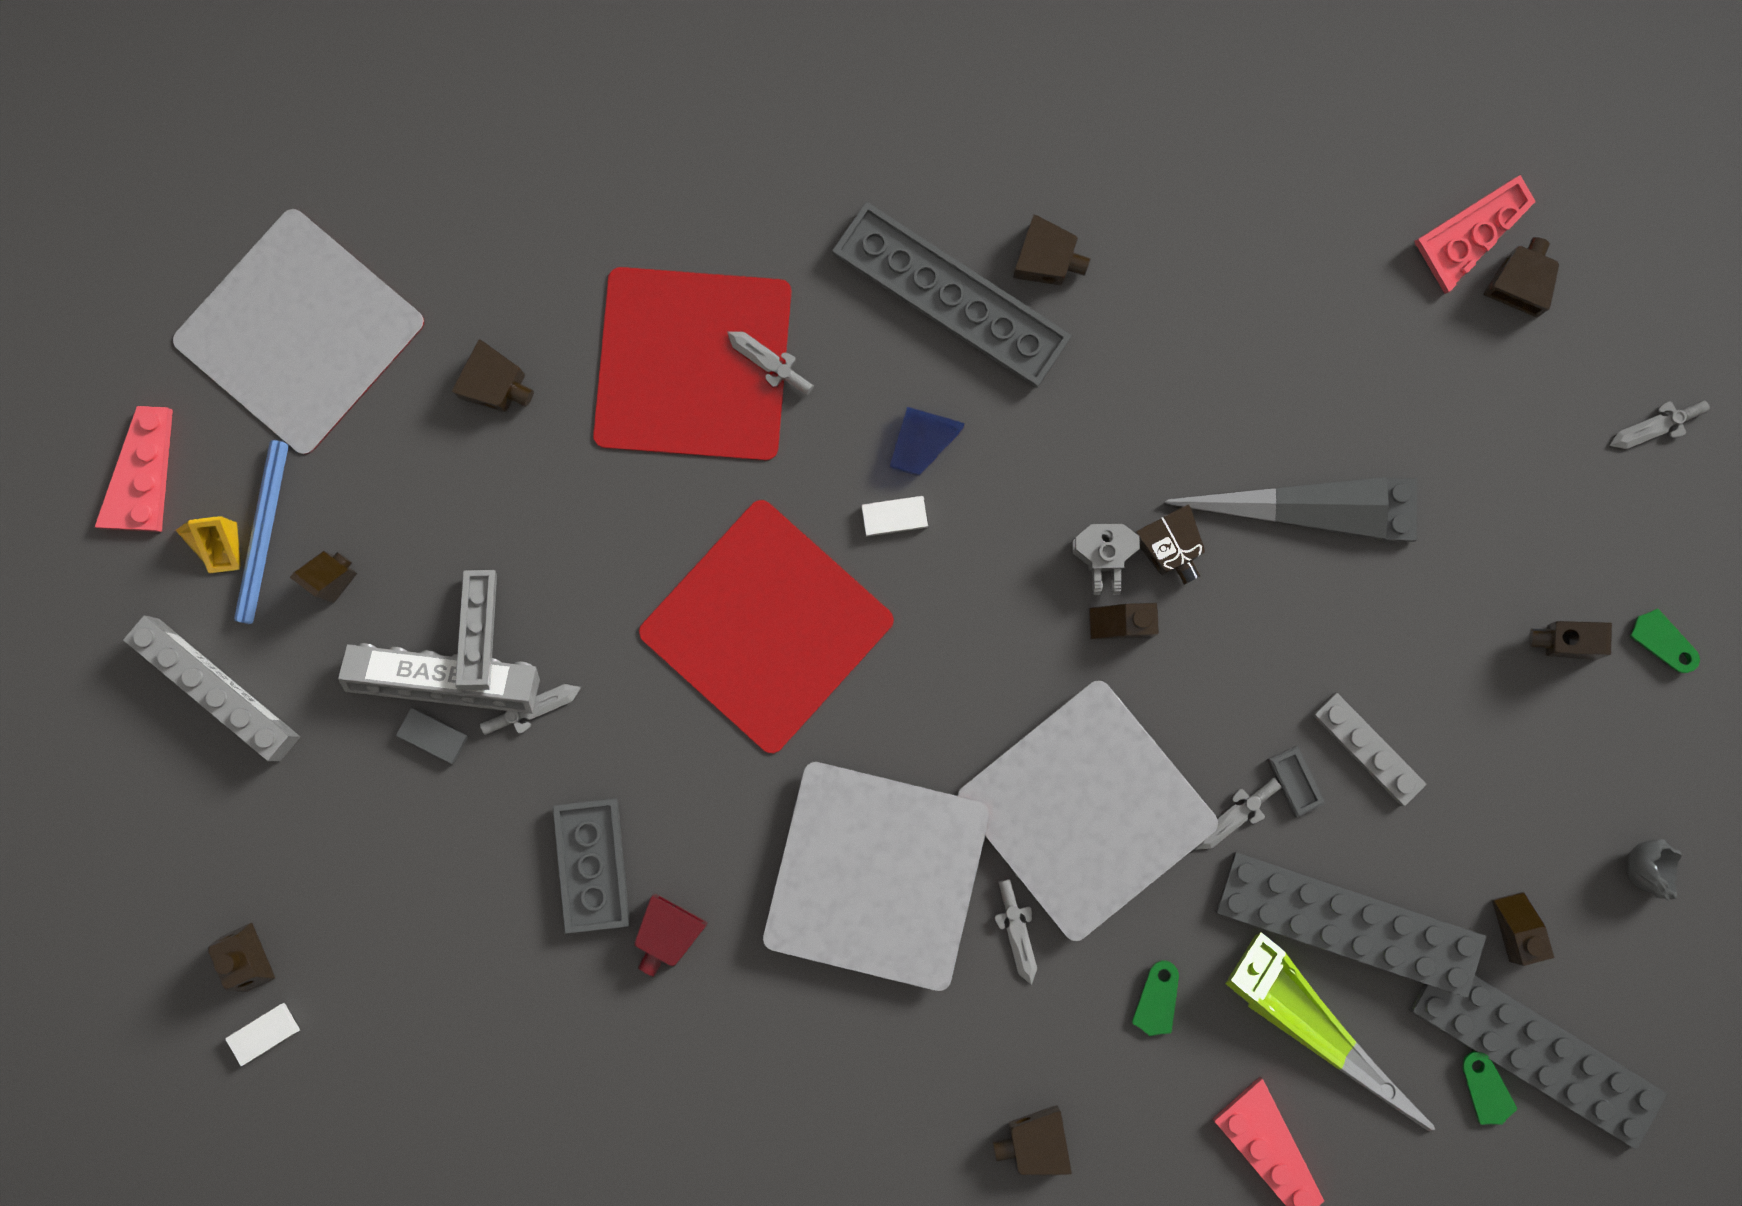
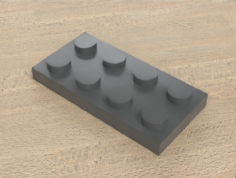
M618 798L553 805L565 934L630 926Z

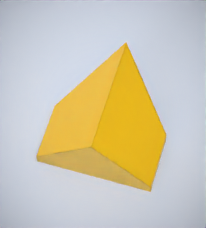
M222 516L193 519L175 530L205 563L208 573L240 570L241 561L237 522Z

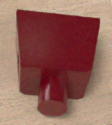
M658 894L652 895L634 944L646 952L638 969L655 977L662 962L674 967L703 932L708 922Z

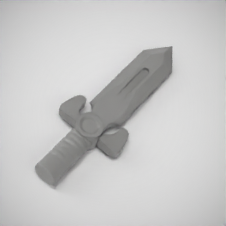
M727 331L734 349L768 373L775 372L778 374L777 377H773L770 374L766 375L765 378L770 385L777 387L784 380L805 395L810 394L814 385L791 370L796 361L794 356L782 353L781 356L787 363L782 364L779 361V356L745 332Z
M1704 400L1685 409L1676 410L1673 403L1669 401L1658 409L1659 413H1670L1669 416L1666 417L1660 414L1619 431L1610 446L1628 449L1669 432L1671 426H1676V429L1669 433L1670 437L1683 436L1686 434L1683 423L1709 412L1710 406Z
M563 684L537 695L533 714L506 711V713L481 723L482 732L484 735H487L507 725L514 724L517 732L521 734L531 727V723L521 724L519 723L520 719L527 718L531 720L572 702L581 687Z
M1272 778L1251 796L1243 789H1238L1232 797V801L1238 802L1240 799H1245L1244 803L1241 805L1235 804L1218 818L1216 831L1199 844L1195 850L1214 848L1247 821L1248 814L1251 811H1254V815L1249 819L1250 823L1254 824L1263 820L1265 816L1259 808L1264 801L1282 788L1277 780Z
M1011 879L1001 880L998 883L1005 912L995 915L994 919L998 927L1004 929V921L1008 917L1009 926L1007 927V932L1018 974L1032 985L1037 965L1026 923L1020 920V914H1023L1025 920L1031 922L1032 910L1029 906L1018 908Z

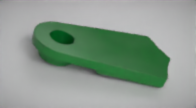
M1658 608L1636 617L1634 628L1630 634L1633 640L1679 673H1690L1699 666L1700 656L1697 650ZM1680 654L1686 656V665L1679 661Z
M1161 960L1152 965L1132 1019V1023L1149 1036L1170 1034L1172 1032L1179 972L1170 961ZM1163 969L1168 970L1169 977L1166 980H1160L1158 978L1159 971Z
M1470 1052L1465 1056L1462 1068L1477 1120L1481 1125H1503L1509 1116L1517 1111V1107L1492 1060L1488 1059L1490 1057L1482 1052ZM1480 1060V1068L1474 1071L1472 1064Z

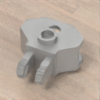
M1091 524L1072 541L1073 554L1086 563L1089 572H1092L1093 595H1101L1103 588L1101 572H1111L1113 595H1120L1121 570L1124 568V561L1140 549L1139 536L1124 524ZM1102 535H1106L1109 538V542L1103 541Z

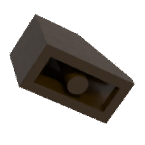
M323 551L293 572L290 578L313 596L335 603L357 573L350 568L352 562L341 553L336 552L335 555Z
M1131 603L1089 608L1090 639L1149 638L1159 634L1157 603Z
M1524 892L1492 900L1509 962L1526 966L1555 958L1546 926Z

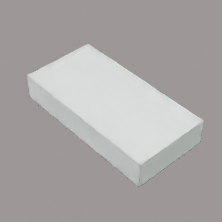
M923 496L862 505L866 537L928 528Z
M282 1003L225 1039L240 1066H243L299 1032L300 1029L286 1004Z

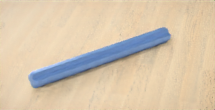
M271 440L269 442L234 617L235 621L240 623L252 624L254 622L288 451V444L282 441Z

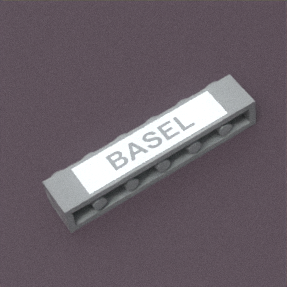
M144 615L123 639V641L267 761H281L300 739L301 736L160 619Z
M360 643L358 646L347 644L338 677L344 691L350 693L533 714L540 682L536 666L521 661L514 664L502 663L492 658L490 690H457L455 683L458 654L450 657L427 650L416 653L408 652L400 647L382 649L367 643Z

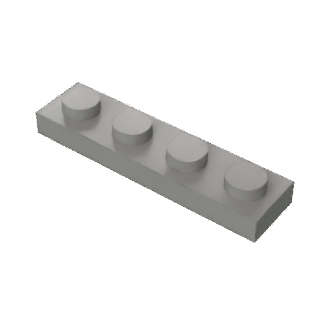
M495 570L463 571L455 683L457 690H490L497 585Z
M1334 693L1312 714L1400 806H1406L1427 785L1338 693Z

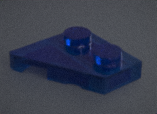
M907 407L890 468L920 476L962 432L965 423Z

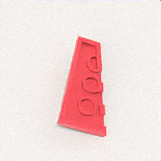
M1521 175L1511 179L1414 241L1444 294L1449 293L1457 285L1456 283L1476 265V262L1497 243V240L1504 232L1509 230L1536 202Z
M136 407L95 524L96 528L162 532L172 409L168 407Z
M1259 1077L1212 1120L1285 1206H1320L1324 1199L1264 1080Z

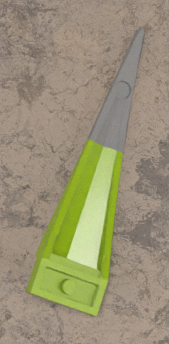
M1259 933L1255 935L1225 984L1246 1000L1249 1008L1425 1130H1435L1434 1125L1392 1083L1346 1031L1309 985L1289 956L1264 934Z

